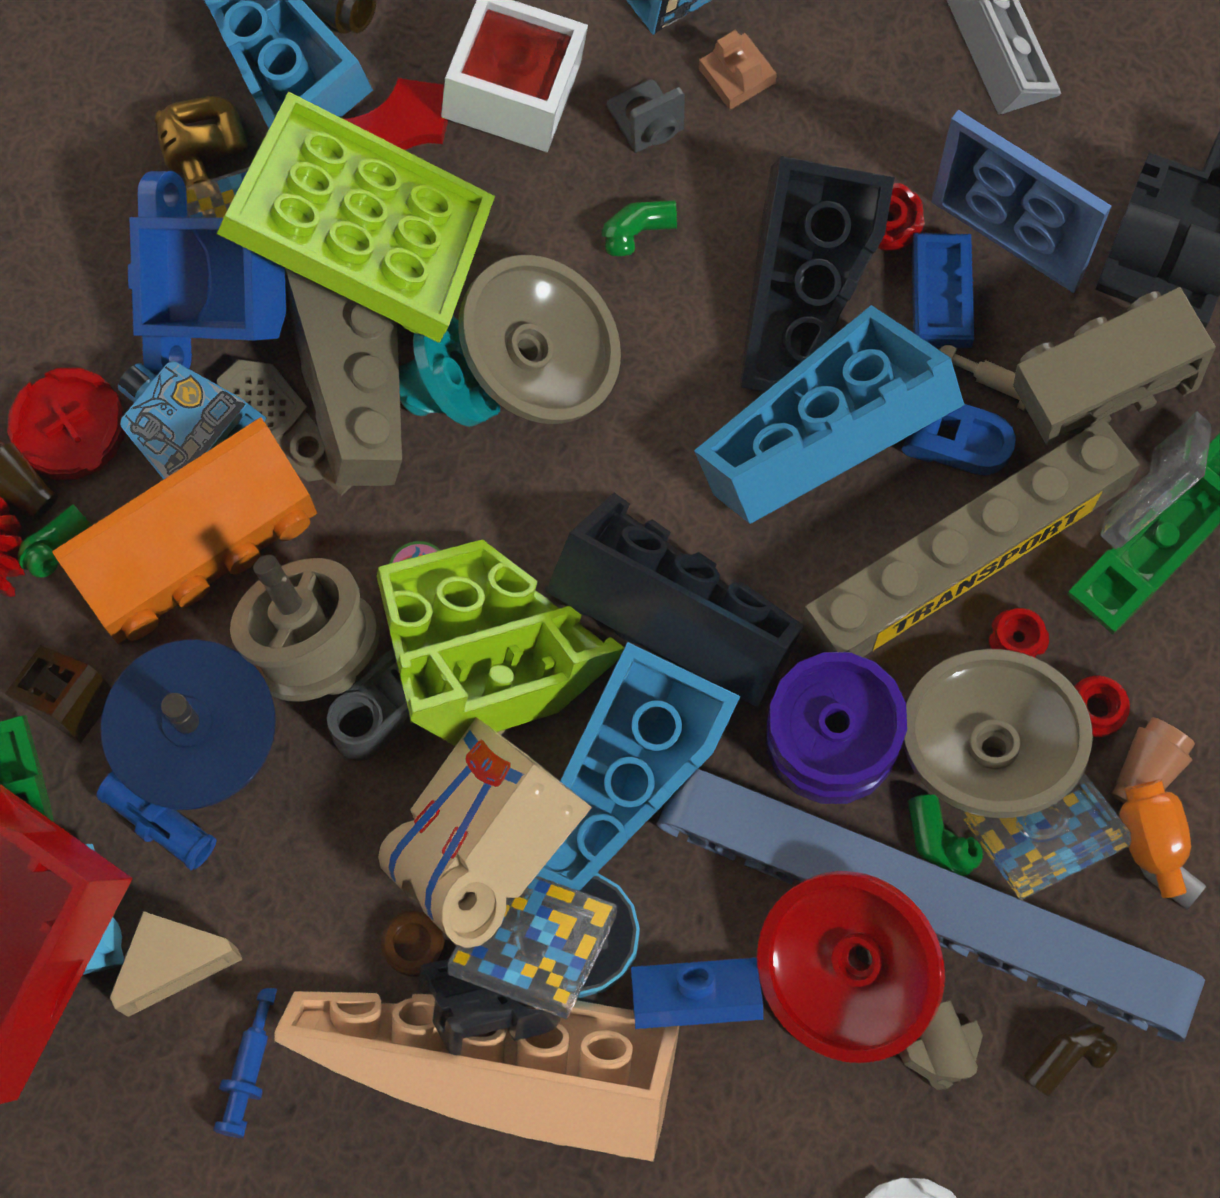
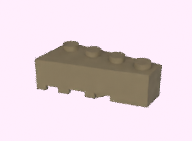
M285 268L286 319L291 336L294 335L302 362V374L306 388L309 387L316 410L315 418L335 485H395L402 462L397 322Z

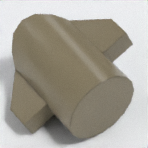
M951 1001L940 1003L937 1014L926 1031L911 1046L899 1054L904 1065L927 1078L931 1086L936 1090H943L976 1074L978 1068L976 1058L983 1035L977 1021L961 1026Z

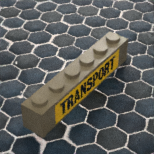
M1105 418L807 604L802 619L803 630L819 653L851 652L864 657L1126 490L1140 464Z

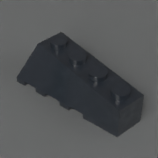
M613 493L569 532L546 592L561 600L566 607L571 606L581 615H589L613 628L622 639L631 643L642 644L666 657L668 662L739 695L738 701L748 702L759 707L778 681L804 625L743 582L727 585L719 579L720 574L715 568L716 563L700 552L692 555L683 554L667 542L671 533L669 530L653 519L647 521L645 526L626 514L630 503L616 493Z

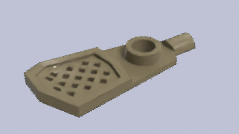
M237 360L217 378L218 386L246 402H251L252 407L262 412L267 418L265 420L267 426L268 423H273V427L268 428L300 477L307 482L324 479L340 496L352 487L335 485L318 426L307 413L308 408L273 364ZM258 380H263V384H258ZM246 391H251V395H246ZM258 391H263V395H258ZM269 391H274V395H269ZM280 401H286L285 406H280ZM257 402H262V406H257ZM269 402H274V406H269ZM268 412H273V416H268ZM280 412H285V416H280ZM308 440L315 441L319 445V449L314 456L306 458L297 453L301 443Z

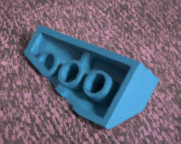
M627 642L560 780L592 808L536 877L552 885L574 892L576 895L713 754L740 696Z

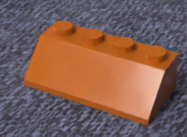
M260 417L53 550L52 553L115 642L119 644L126 638L134 641L151 633L159 624L158 617L175 606L188 607L200 601L209 592V584L227 572L238 574L247 570L260 558L261 553L259 551L278 539L289 541L299 536L308 528L311 522L310 518L316 515L317 511L304 484L268 426Z

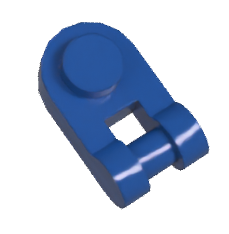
M964 404V406L906 437L902 446V452L907 456L926 462L935 461L973 474L990 475L999 472L1007 465L1015 449L1016 437L1012 426L1005 418L995 413ZM948 425L957 428L955 440L938 436L940 426Z

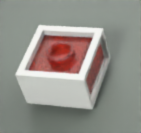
M476 0L445 77L441 117L548 152L581 64L588 25L514 0Z

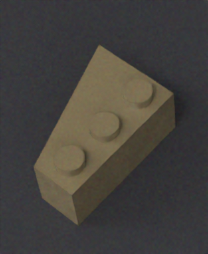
M1181 287L1162 296L1158 291L1148 293L1134 301L1128 307V312L1109 321H1107L1106 317L1093 319L1081 326L1074 333V338L1055 347L1051 342L1044 343L1023 355L1020 360L1021 363L1017 364L1013 387L1046 445L1075 436L1103 418L1109 423L1111 421L1110 414L1131 404H1134L1138 412L1152 408L1157 403L1153 396L1157 393L1178 386L1184 396L1199 389L1216 346Z

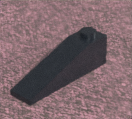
M781 156L771 166L761 221L739 388L766 392L829 340L831 331L846 303L850 301L858 286L861 275L885 235L895 177Z

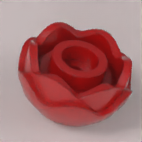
M894 183L888 215L892 216L894 220L887 221L885 235L878 249L897 250L904 248L913 242V234L921 233L924 227L922 200L918 194L911 191L904 184Z

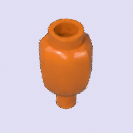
M1162 780L1148 781L1125 788L1128 801L1122 805L1119 814L1124 837L1134 861L1142 869L1156 875L1162 898H1171L1187 893L1180 868L1185 864L1190 855L1191 839L1188 822L1179 797L1172 792H1166Z

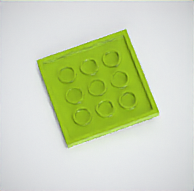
M288 91L223 218L217 234L401 324L413 333L422 334L440 343L451 322L495 196Z

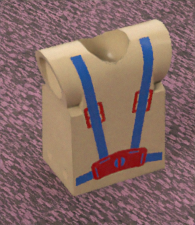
M476 717L410 809L414 820L398 826L382 842L378 855L380 867L408 897L419 901L424 913L454 944L465 948L480 946L492 938L501 926L506 912L507 898H518L592 807L535 760Z

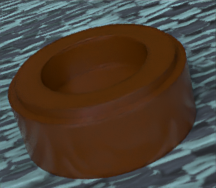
M407 911L398 914L388 922L382 933L381 950L384 958L395 971L407 976H420L421 965L442 959L445 950V938L442 930L425 913Z

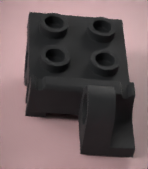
M1220 130L1210 150L1203 171L1152 153L1148 154L1095 290L1133 303L1148 293L1158 291L1162 296L1181 287L1204 328L1207 327L1220 296Z

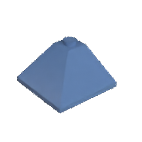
M960 110L951 118L931 202L1074 293L1082 281L1111 205Z

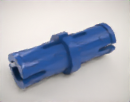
M113 771L101 783L96 796L99 801L105 802L135 825L137 836L145 842L156 841L182 861L189 870L200 867L214 850L217 840L213 835L207 834L176 809L156 806L136 796L124 786Z

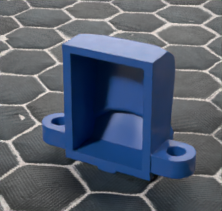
M150 171L144 174L138 186V217H129L131 264H128V289H132L133 335L142 336L144 366L156 376L171 361H176L189 369L191 365V338L230 340L279 338L286 316L285 267L218 235L217 232L224 217H187L186 187L183 179L176 172Z

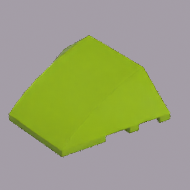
M483 539L378 567L377 580L410 720L453 745H457L476 717L496 732L559 713L618 661L625 648L611 637L603 642L579 624L582 616L571 606L558 608L535 590L537 580Z

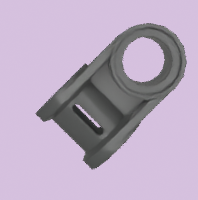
M394 648L381 656L367 673L345 693L336 698L329 708L327 722L330 734L339 753L348 759L357 761L370 759L385 748L405 728L415 724L410 720ZM362 716L373 721L372 728L363 736L350 737L342 733L343 726L354 717Z

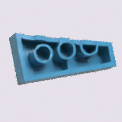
M204 0L268 128L273 123L288 91L340 118L373 91L359 61L303 0Z
M871 305L694 451L713 495L751 524L964 406L951 357Z

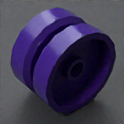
M851 652L820 653L798 662L779 681L769 707V717L766 724V751L777 777L795 794L820 804L851 803L872 794L890 775L907 733L906 702L896 681L876 662ZM833 723L842 725L845 730L842 733H834L830 731Z

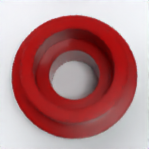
M1090 676L1082 679L1074 686L1081 695L1086 707L1087 701L1091 698H1100L1108 706V714L1103 717L1094 716L1089 712L1092 736H1109L1117 732L1124 725L1129 716L1130 702L1126 691L1118 682L1105 676Z

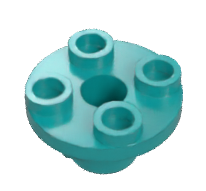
M453 315L440 343L422 334L414 333L413 347L415 359L399 367L400 402L409 412L416 416H426L430 413H445L458 424L472 427L498 415L500 405L486 393L469 369L461 348L459 320Z

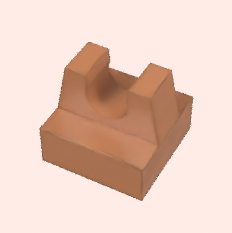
M736 30L717 40L714 51L699 60V70L729 110L776 83L777 73L746 33L740 36Z

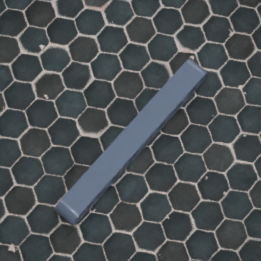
M699 769L664 804L656 825L669 835L677 837L679 832L689 836L687 842L733 861L737 855L746 859L745 866L791 885L794 879L802 882L818 874L835 871H853L877 877L898 888L920 908L933 927L940 946L966 957L970 951L979 955L978 962L1024 981H1027L1028 976L1039 980L1037 986L1085 1006L1088 1000L1099 1004L1097 1011L1146 1031L1148 1025L1159 1029L1157 1035L1165 1039L1178 1042L1185 1041L1205 983V979L1200 974L1189 968Z

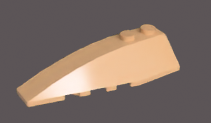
M294 991L275 1030V1042L338 1074L416 1106L463 1122L528 1139L610 1153L621 1157L654 1161L664 1120L680 1026L635 1029L634 1010L567 999L566 1004L563 1003L559 1024L548 1033L514 1041L508 1029L504 1028L464 1038L461 1055H453L447 1050L433 1024L435 998L432 994H412V998L394 1004L381 1003L377 993ZM536 996L535 1008H527L544 1009L550 1006V1004L544 998Z

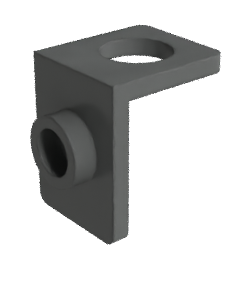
M650 79L607 101L608 110L635 153L651 145L662 144L670 140L678 132L684 130L685 94L680 87L663 94L656 81ZM642 98L651 100L631 111V121L627 118L626 109L632 101Z

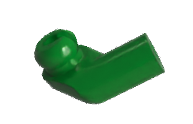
M676 200L636 202L623 207L604 223L601 236L606 237L605 251L610 256L631 255L635 250L634 235L641 231L677 229Z
M72 504L48 525L21 542L18 547L17 558L21 568L28 570L32 576L37 578L51 575L59 564L52 551L91 527V523Z

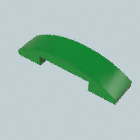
M1220 433L1188 465L1184 474L1111 550L1108 549L1068 591L1067 595L1111 634L1119 630L1220 525Z

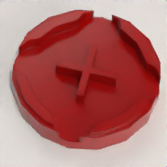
M56 368L43 373L45 377L37 380L33 385L29 382L18 392L9 410L7 432L11 443L16 445L38 474L53 480L79 479L99 471L116 455L125 437V431L120 425L125 411L118 394L100 375L82 368Z

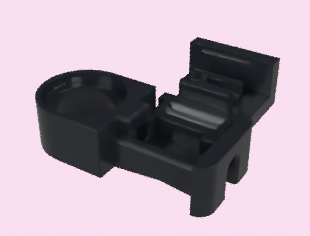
M471 953L465 966L453 962L454 957L421 965L418 988L421 994L431 992L434 996L435 1003L432 1021L447 1050L453 1055H461L464 1038L507 1028L513 1040L517 1041L548 1033L559 1024L563 1003L554 1000L553 997L558 988L562 990L564 988L561 983L558 988L546 984L549 973L537 970L528 989L498 978H495L494 986H492L490 980L481 981L477 974L480 963L477 957L472 956ZM526 995H535L544 998L550 1006L538 1010L530 1009L520 1004L518 999Z

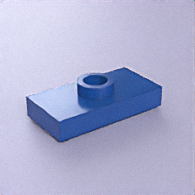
M914 233L912 242L913 333L934 347L950 345L955 348H972L974 342L971 234Z
M757 958L631 967L635 1029L763 1020V1001Z

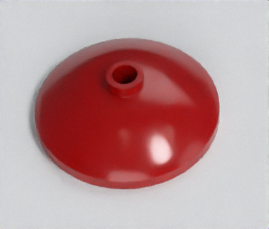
M853 871L827 872L810 877L791 888L775 903L766 917L760 932L757 948V968L760 984L768 1005L782 1026L794 1038L823 1056L851 1063H869L887 1059L911 1046L926 1031L937 1014L945 982L944 960L938 938L920 908L902 891L886 881ZM857 946H862L870 952L872 956L871 964H866L858 958L856 954Z

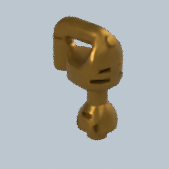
M207 96L176 102L167 106L163 111L158 110L155 123L158 126V141L166 165L173 172L183 173L187 184L186 191L194 188L198 200L210 197L213 208L221 205L226 206L227 204L224 203L218 184L208 178L205 167L215 164L225 155H239L248 149L245 132L235 106L220 96ZM208 119H217V121H218V124H217V125H216V124H205V125H199V126H186V125H184V124L193 123V122H198V121H203V120H208ZM198 200L187 203V217L202 212ZM214 209L203 211V217H216Z

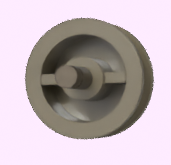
M273 555L259 558L253 566V570L259 580L241 598L231 619V639L240 655L258 669L266 681L271 695L281 700L306 701L328 694H340L348 690L355 682L356 676L372 658L380 636L378 619L370 605L360 598L359 587L351 572L342 564L323 558L303 559L283 566L279 564Z

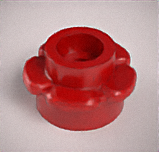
M1026 608L1005 610L998 614L991 624L993 633L989 636L991 649L1015 651L1034 658L1037 655L1044 654L1047 650L1049 633L1042 618L1032 610ZM1021 633L1024 636V641L1016 642L1013 639V634Z

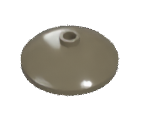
M517 255L504 258L490 265L471 283L464 295L459 312L458 325L461 348L473 376L486 393L499 405L513 414L530 421L545 424H561L587 415L607 398L616 383L621 360L620 340L610 310L599 293L586 279L573 269L555 260L536 255ZM518 348L522 349L527 354L528 359H526L520 353Z
M1002 649L975 650L953 656L927 672L912 690L907 701V733L903 744L913 771L934 795L951 806L967 813L991 818H1013L1042 811L1060 801L1075 787L1088 764L1092 748V724L1081 695L1059 671L1032 656ZM994 747L1000 750L1003 756L990 757L985 755L983 750Z

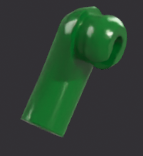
M921 795L908 800L916 850L923 859L960 876L968 875L981 864L983 850L975 838L969 837L966 839L959 837L944 828L940 802L936 795Z

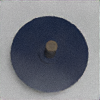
M181 640L167 643L144 653L133 661L112 686L107 696L101 719L103 750L117 778L127 789L141 799L156 806L176 810H191L212 806L228 799L243 789L256 776L265 763L275 735L276 714L274 701L270 689L258 669L232 648L206 640Z

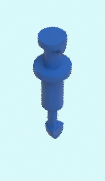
M264 988L258 993L256 1000L259 1004L253 1026L243 1032L231 1079H223L220 1082L219 1089L230 1095L222 1122H215L214 1132L229 1137L243 1138L248 1122L243 1120L248 1099L259 1100L262 1097L263 1090L255 1085L268 1041L266 1031L263 1029L269 1007L274 1003L277 988Z

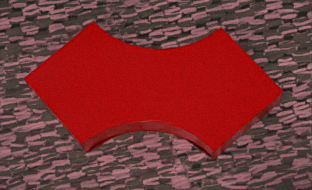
M398 78L392 93L380 106L364 115L344 120L403 150L421 144H443L448 119L441 117L444 85Z

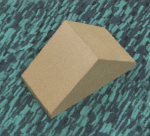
M143 911L110 999L116 1010L129 1017L243 959L238 948L226 938Z

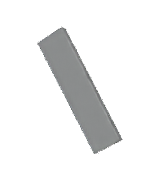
M947 0L998 114L1023 108L1061 94L1060 88L1019 0Z

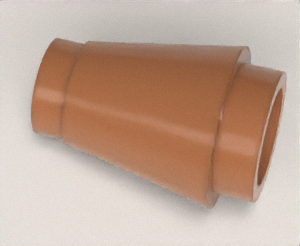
M1151 718L1146 728L1138 727L1116 782L1117 785L1111 795L1122 803H1126L1128 800L1125 788L1153 780H1162L1164 789H1166L1191 763L1192 758L1189 756V753L1194 747L1195 742L1174 726L1160 719Z

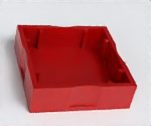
M1 784L0 1104L18 1100L133 878Z

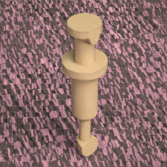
M950 345L940 348L941 352L951 357L952 364L974 373L973 376L977 378V382L1020 400L1017 408L1025 410V406L1013 387L1016 373L987 360L975 363L955 354L957 348Z

